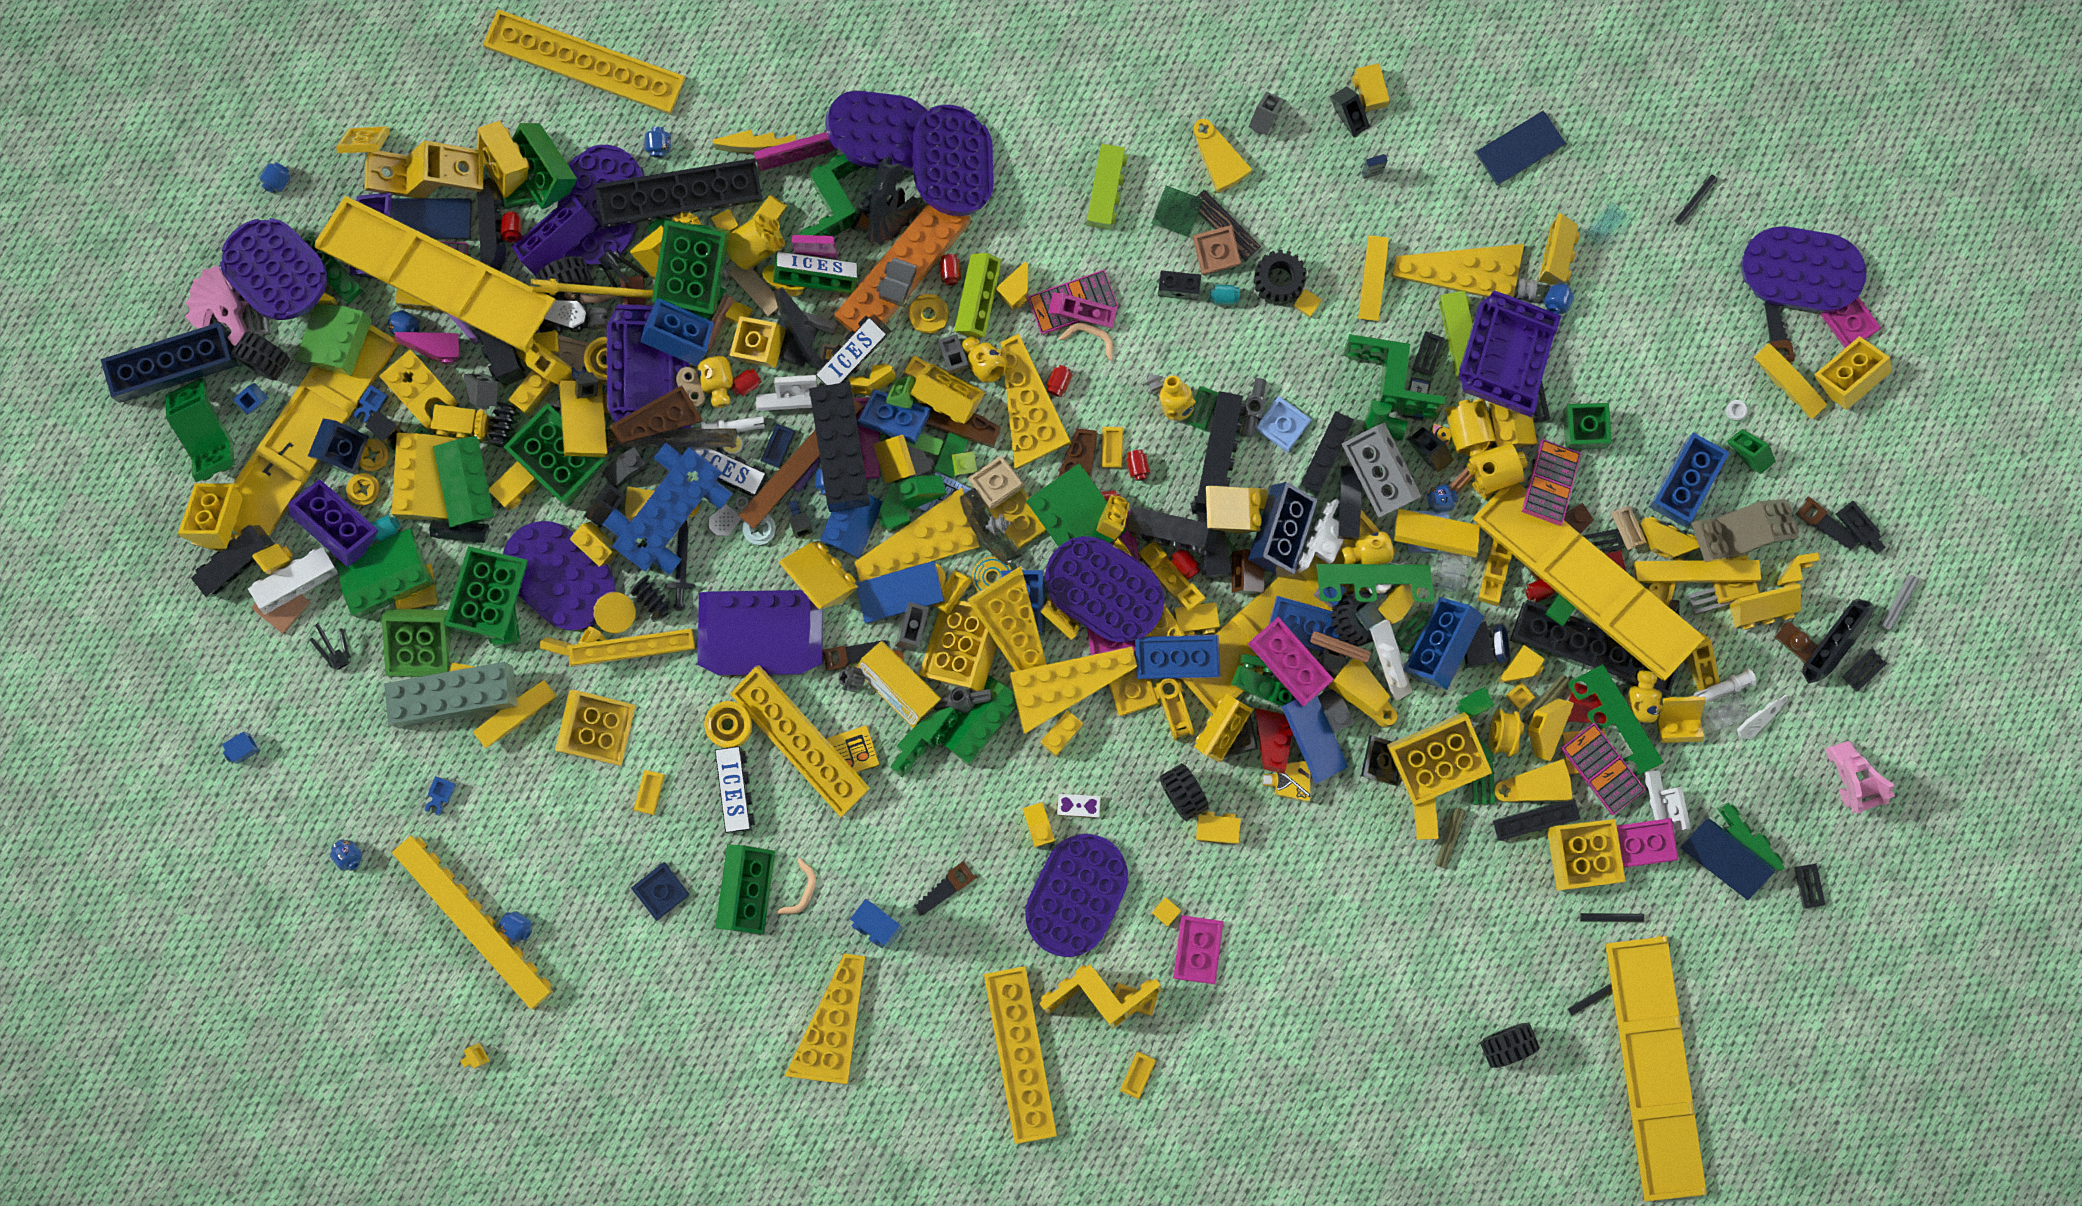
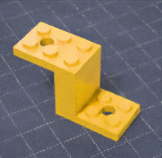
M424 140L409 155L384 151L365 152L364 190L390 192L392 195L410 198H426L441 185L478 192L483 190V150ZM458 163L466 166L467 171L465 173L458 169ZM382 168L388 169L391 176L385 177L382 174Z
M1084 964L1075 971L1076 975L1070 980L1065 978L1058 984L1059 988L1053 993L1049 991L1044 994L1039 1004L1046 1014L1049 1015L1082 989L1113 1030L1163 990L1156 978L1153 981L1148 979L1140 986V991L1136 994L1133 992L1128 994L1123 999L1124 1003L1121 1005L1091 964L1087 967Z

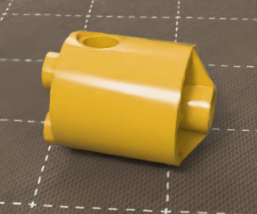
M758 214L730 233L727 246L730 259L744 270H750L784 247L785 241L779 231L780 225L775 218L770 219L763 214Z
M1479 398L1470 402V399L1458 402L1457 407L1451 406L1444 409L1456 453L1473 456L1486 451L1488 446L1496 443L1485 400Z
M1511 442L1470 456L1469 463L1467 464L1470 475H1474L1476 479L1474 483L1476 492L1478 494L1483 493V495L1524 481L1523 468L1528 467L1523 451L1517 453ZM1483 470H1488L1491 474H1486Z

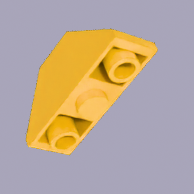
M535 340L529 352L517 350L516 354L527 366L545 379L560 385V380H574L572 377V367Z
M1111 495L1098 522L1096 531L1116 540L1125 527L1130 503L1123 497Z
M1645 517L1640 523L1651 552L1669 560L1700 548L1696 536L1682 534L1678 528L1668 525V527L1662 525L1660 520L1654 517Z
M1556 699L1535 710L1527 729L1535 757L1551 761L1559 739L1563 734L1567 719L1571 714L1573 702Z

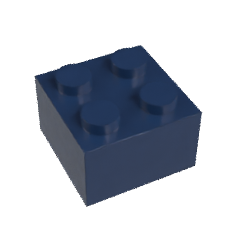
M323 418L308 457L341 472L354 474L369 436L338 421Z

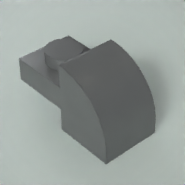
M957 334L938 340L949 375L969 369Z

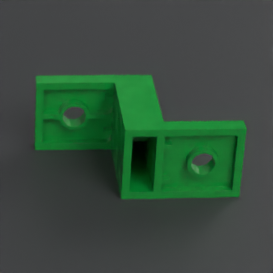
M843 154L841 156H834L830 159L829 163L824 166L818 165L812 170L810 177L813 187L831 216L821 218L819 223L813 227H805L798 235L834 237L852 226L857 218L856 210L838 180L863 166L852 163Z
M1349 334L1343 356L1348 357L1350 360H1368V362L1373 364L1383 362L1378 401L1391 404L1392 409L1390 413L1394 411L1402 412L1406 416L1418 414L1423 415L1426 419L1439 417L1445 405V396L1405 390L1411 344Z
M202 377L166 394V419L191 458L192 477L196 483L201 480H209L220 471L225 472L235 465L233 439L208 400V388L205 379Z

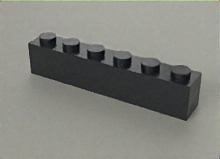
M1218 392L1194 509L1196 511L1207 513L1206 486L1229 487L1231 478L1227 477L1228 471L1233 470L1235 460L1231 459L1232 452L1236 453L1238 441L1234 439L1235 434H1240L1242 422H1238L1239 415L1243 416L1245 404L1242 403V395Z

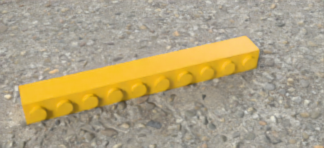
M410 835L391 853L530 1009L535 1010L553 993L550 989L552 987L550 981L546 977L541 978L536 973L538 968L531 961L526 962L522 957L524 952L517 945L513 947L509 943L507 936L494 926L497 922L489 914L485 916L481 911L482 905L475 898L471 900L467 895L469 892L462 883L457 884L453 880L455 875L447 867L444 869L439 864L441 859L434 852H428L425 848L427 846L426 842L420 836L416 838Z

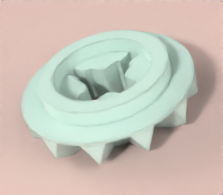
M769 515L759 524L760 526H765L763 528L764 536L759 532L755 533L754 529L746 522L743 523V534L751 544L760 546L774 538L776 526L774 520Z

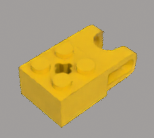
M411 349L379 375L426 429L431 428L432 418L429 415V409L432 404L443 402L451 407H455L458 404V401ZM410 377L413 379L411 383L408 382Z

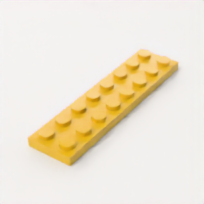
M760 665L756 666L730 693L735 701L745 708L753 721L840 818L870 790V787Z
M1026 967L984 974L1014 1142L1019 1144L1055 1137L1057 1133Z

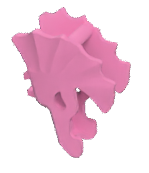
M215 265L211 269H203L202 276L198 279H193L190 298L185 302L189 306L190 311L185 317L193 326L202 328L210 325L214 314L219 322L231 329L232 332L228 339L236 346L245 331H248L242 315L249 303L246 300L241 301V295L226 280L219 266Z
M1850 741L1825 749L1830 762L1834 761L1839 775L1846 785L1847 789L1840 788L1839 792L1843 803L1847 808L1851 807L1852 813L1860 814L1862 811L1890 804L1889 799L1895 797L1892 791L1895 785L1882 777L1857 752ZM1860 771L1864 780L1859 781L1856 772ZM1869 798L1868 801L1862 802V799Z

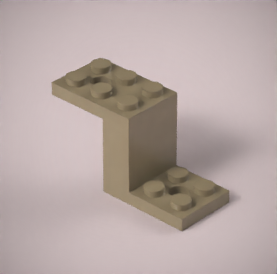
M1786 499L1760 501L1718 518L1697 520L1691 523L1705 562L1735 558L1775 542L1791 541L1799 538L1798 526L1792 519L1790 514L1792 512L1791 506L1786 502Z

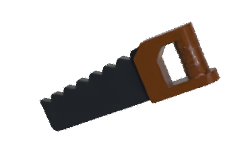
M1765 302L1769 344L1776 350H1786L1788 354L1782 356L1788 362H1794L1793 346L1790 340L1787 339L1786 328L1783 327L1785 323L1782 322L1783 317L1780 316L1781 311L1778 310L1780 306Z
M1807 497L1805 499L1806 502L1796 515L1809 526L1817 527L1819 531H1823V534H1828L1829 538L1833 537L1834 541L1838 540L1839 544H1843L1844 548L1848 547L1849 551H1851L1858 543L1856 537L1828 515L1827 511L1817 502ZM1814 507L1817 512L1813 517H1807L1808 511Z
M881 640L888 646L887 640ZM881 641L823 649L826 671L843 669L849 666L850 663L860 662L861 658ZM833 652H838L840 661L837 665L833 663Z
M962 861L948 872L946 879H942L941 883H937V887L932 888V892H928L927 896H923V900H919L918 904H914L920 915H925L952 894L974 881L978 876L976 874L973 875L966 863ZM960 870L967 881L961 884L956 877V871Z

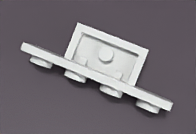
M816 375L776 377V393L758 394L756 396V410L812 408L809 388L817 387Z
M1337 499L1330 503L1327 502L1322 508L1321 513L1323 515L1313 527L1315 532L1307 540L1305 552L1300 555L1299 565L1296 569L1298 573L1309 567L1314 555L1328 564L1334 561L1344 540L1337 539L1339 522L1332 518L1340 502Z
M1385 619L1372 626L1370 631L1392 697L1398 701L1412 693V688L1407 673L1403 670L1404 664L1390 622Z
M1659 770L1645 772V782L1649 789L1650 805L1653 809L1655 820L1672 818L1674 832L1690 829L1682 787L1663 790Z

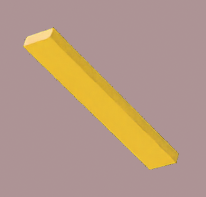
M1759 560L1634 562L1635 580L1639 583L1761 581Z
M692 628L567 645L570 667L695 650Z

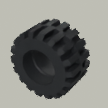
M1278 250L1277 253L1271 251L1268 256L1265 254L1262 257V260L1257 264L1254 274L1255 290L1259 291L1260 298L1265 297V302L1273 301V305L1277 306L1278 303H1281V305H1286L1288 301L1292 303L1295 298L1300 296L1307 276H1305L1306 268H1303V261H1298L1299 256L1296 254L1291 256V251L1288 250L1286 253H1283V250ZM1277 268L1284 269L1291 275L1292 282L1284 287L1276 286L1269 280V272Z
M579 256L555 260L542 268L536 277L538 280H550L553 278L558 283L589 286L594 284L585 259ZM557 292L555 293V295H549L555 298V300H557V298L563 297L564 301H567V299L564 297V292Z
M245 331L232 350L234 357L263 377L274 381L278 380L290 362L289 356L284 351L253 332Z
M1359 591L1360 596L1367 599L1372 596L1369 591ZM1355 593L1342 597L1336 607L1332 608L1334 613H1331L1330 616L1333 619L1331 626L1335 628V635H1339L1338 639L1354 646H1362L1373 642L1370 628L1386 619L1378 610L1383 603L1382 600L1359 602L1356 600ZM1356 610L1362 617L1363 627L1356 619Z
M1181 763L1160 776V782L1167 797L1183 820L1187 822L1209 809L1203 790L1186 765Z
M1520 1023L1487 1036L1480 1042L1490 1068H1500L1518 1062L1535 1054L1540 1049L1530 1023Z

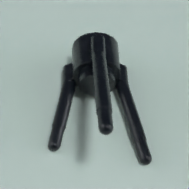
M609 249L598 259L601 263L599 266L604 270L610 283L615 288H618L609 270L613 269L626 284L629 283V280L617 267L619 264L618 260L643 275V277H648V274L626 260L617 251L612 252Z
M318 623L315 624L330 652L329 656L314 638H310V641L328 662L330 668L333 667L334 671H337L349 665L348 659L351 656L348 652L343 629H339L343 652L340 649L334 651Z

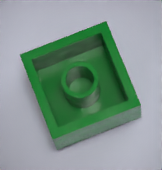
M1609 403L1567 404L1563 409L1566 448L1571 450L1607 449L1612 443Z

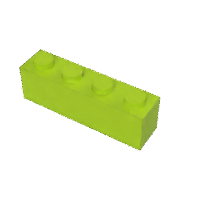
M1101 143L1086 226L1110 230L1111 224L1115 225L1117 212H1114V207L1119 205L1121 193H1117L1118 186H1123L1124 174H1121L1122 166L1126 167L1128 155L1125 154V147Z
M990 253L970 255L954 332L967 338L970 336L976 338L985 337L1002 259Z
M1465 290L1440 295L1438 299L1456 378L1460 377L1459 368L1474 321V316H1471L1469 308H1471L1470 298L1466 296Z

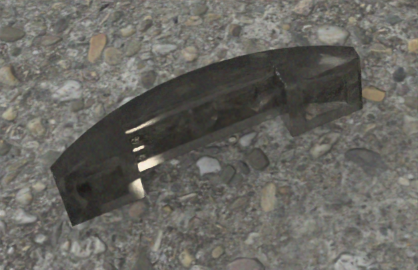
M976 488L959 497L969 525L992 555L1006 565L1022 556L1011 538L1005 541L999 531L994 536L989 529H986L985 525H988L990 518L983 507L987 504Z

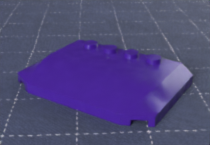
M1494 290L1488 298L1480 302L1475 314L1459 368L1463 392L1532 418L1561 315Z
M618 304L606 326L607 408L614 422L677 388L676 376L678 372L684 367H689L688 362L640 342L644 326L653 306ZM685 374V379L689 380V374ZM691 425L686 426V427H682V428H678V429H681V430H690V429H691Z
M803 590L707 591L699 593L698 666L718 676H747L758 665L768 675H803L823 664V609L819 610Z

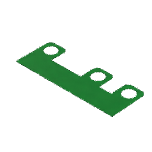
M1316 564L1320 599L1324 602H1338L1341 600L1340 584H1354L1355 597L1359 602H1374L1377 600L1376 584H1411L1414 601L1432 602L1434 600L1430 565ZM1326 587H1333L1337 591L1336 597L1327 598L1323 593ZM1362 587H1368L1372 590L1373 594L1370 598L1366 599L1360 596L1359 590ZM1420 587L1428 589L1430 592L1429 597L1426 599L1419 598L1416 594L1417 589Z
M1603 664L1569 682V688L1579 700L1596 693L1603 705L1589 711L1588 718L1600 730L1615 723L1633 752L1632 755L1623 758V761H1633L1637 765V770L1633 773L1635 776L1664 763ZM1581 681L1587 685L1588 689L1585 694H1579L1575 691L1574 686L1577 682ZM1596 712H1602L1606 715L1607 720L1604 724L1600 725L1594 721L1593 716Z

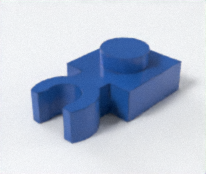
M370 385L359 401L363 407L357 409L354 416L359 418L361 414L365 413L366 417L363 422L367 424L373 411L375 413L380 411L389 396Z
M435 776L427 795L432 797V801L426 804L425 811L430 812L431 807L436 806L437 811L435 815L440 816L443 811L442 802L449 803L456 784Z

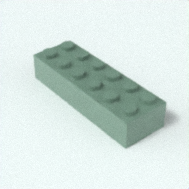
M506 662L384 683L388 725L396 728L517 707L513 666Z

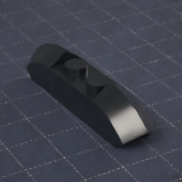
M489 177L483 180V190L477 191L480 258L482 263L500 271L506 256V246L500 244V242H503L501 230H499L502 214L498 210L504 207V200L498 186Z
M1852 600L1804 664L1802 674L1808 684L1824 679L1839 664L1867 626L1875 608L1871 601Z

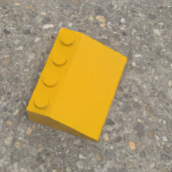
M397 433L391 512L394 517L411 520H448L433 446L460 438L418 433Z
M958 600L949 614L939 610L919 676L954 687L962 686L966 690L971 689L973 692L984 690L997 644L969 602Z
M1465 712L1387 744L1414 806L1492 773L1471 721Z

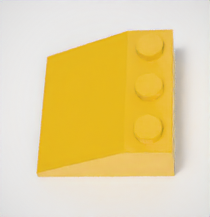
M815 541L786 556L778 563L820 610L841 604L858 586L855 584L854 577L841 568V562L828 553L827 546L822 542Z
M569 690L555 751L621 766L636 705L579 690Z
M1615 819L1547 828L1557 891L1626 882Z

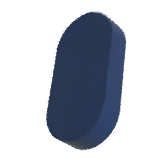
M1503 623L1495 624L1493 626L1496 659L1499 665H1507L1511 659L1508 632Z

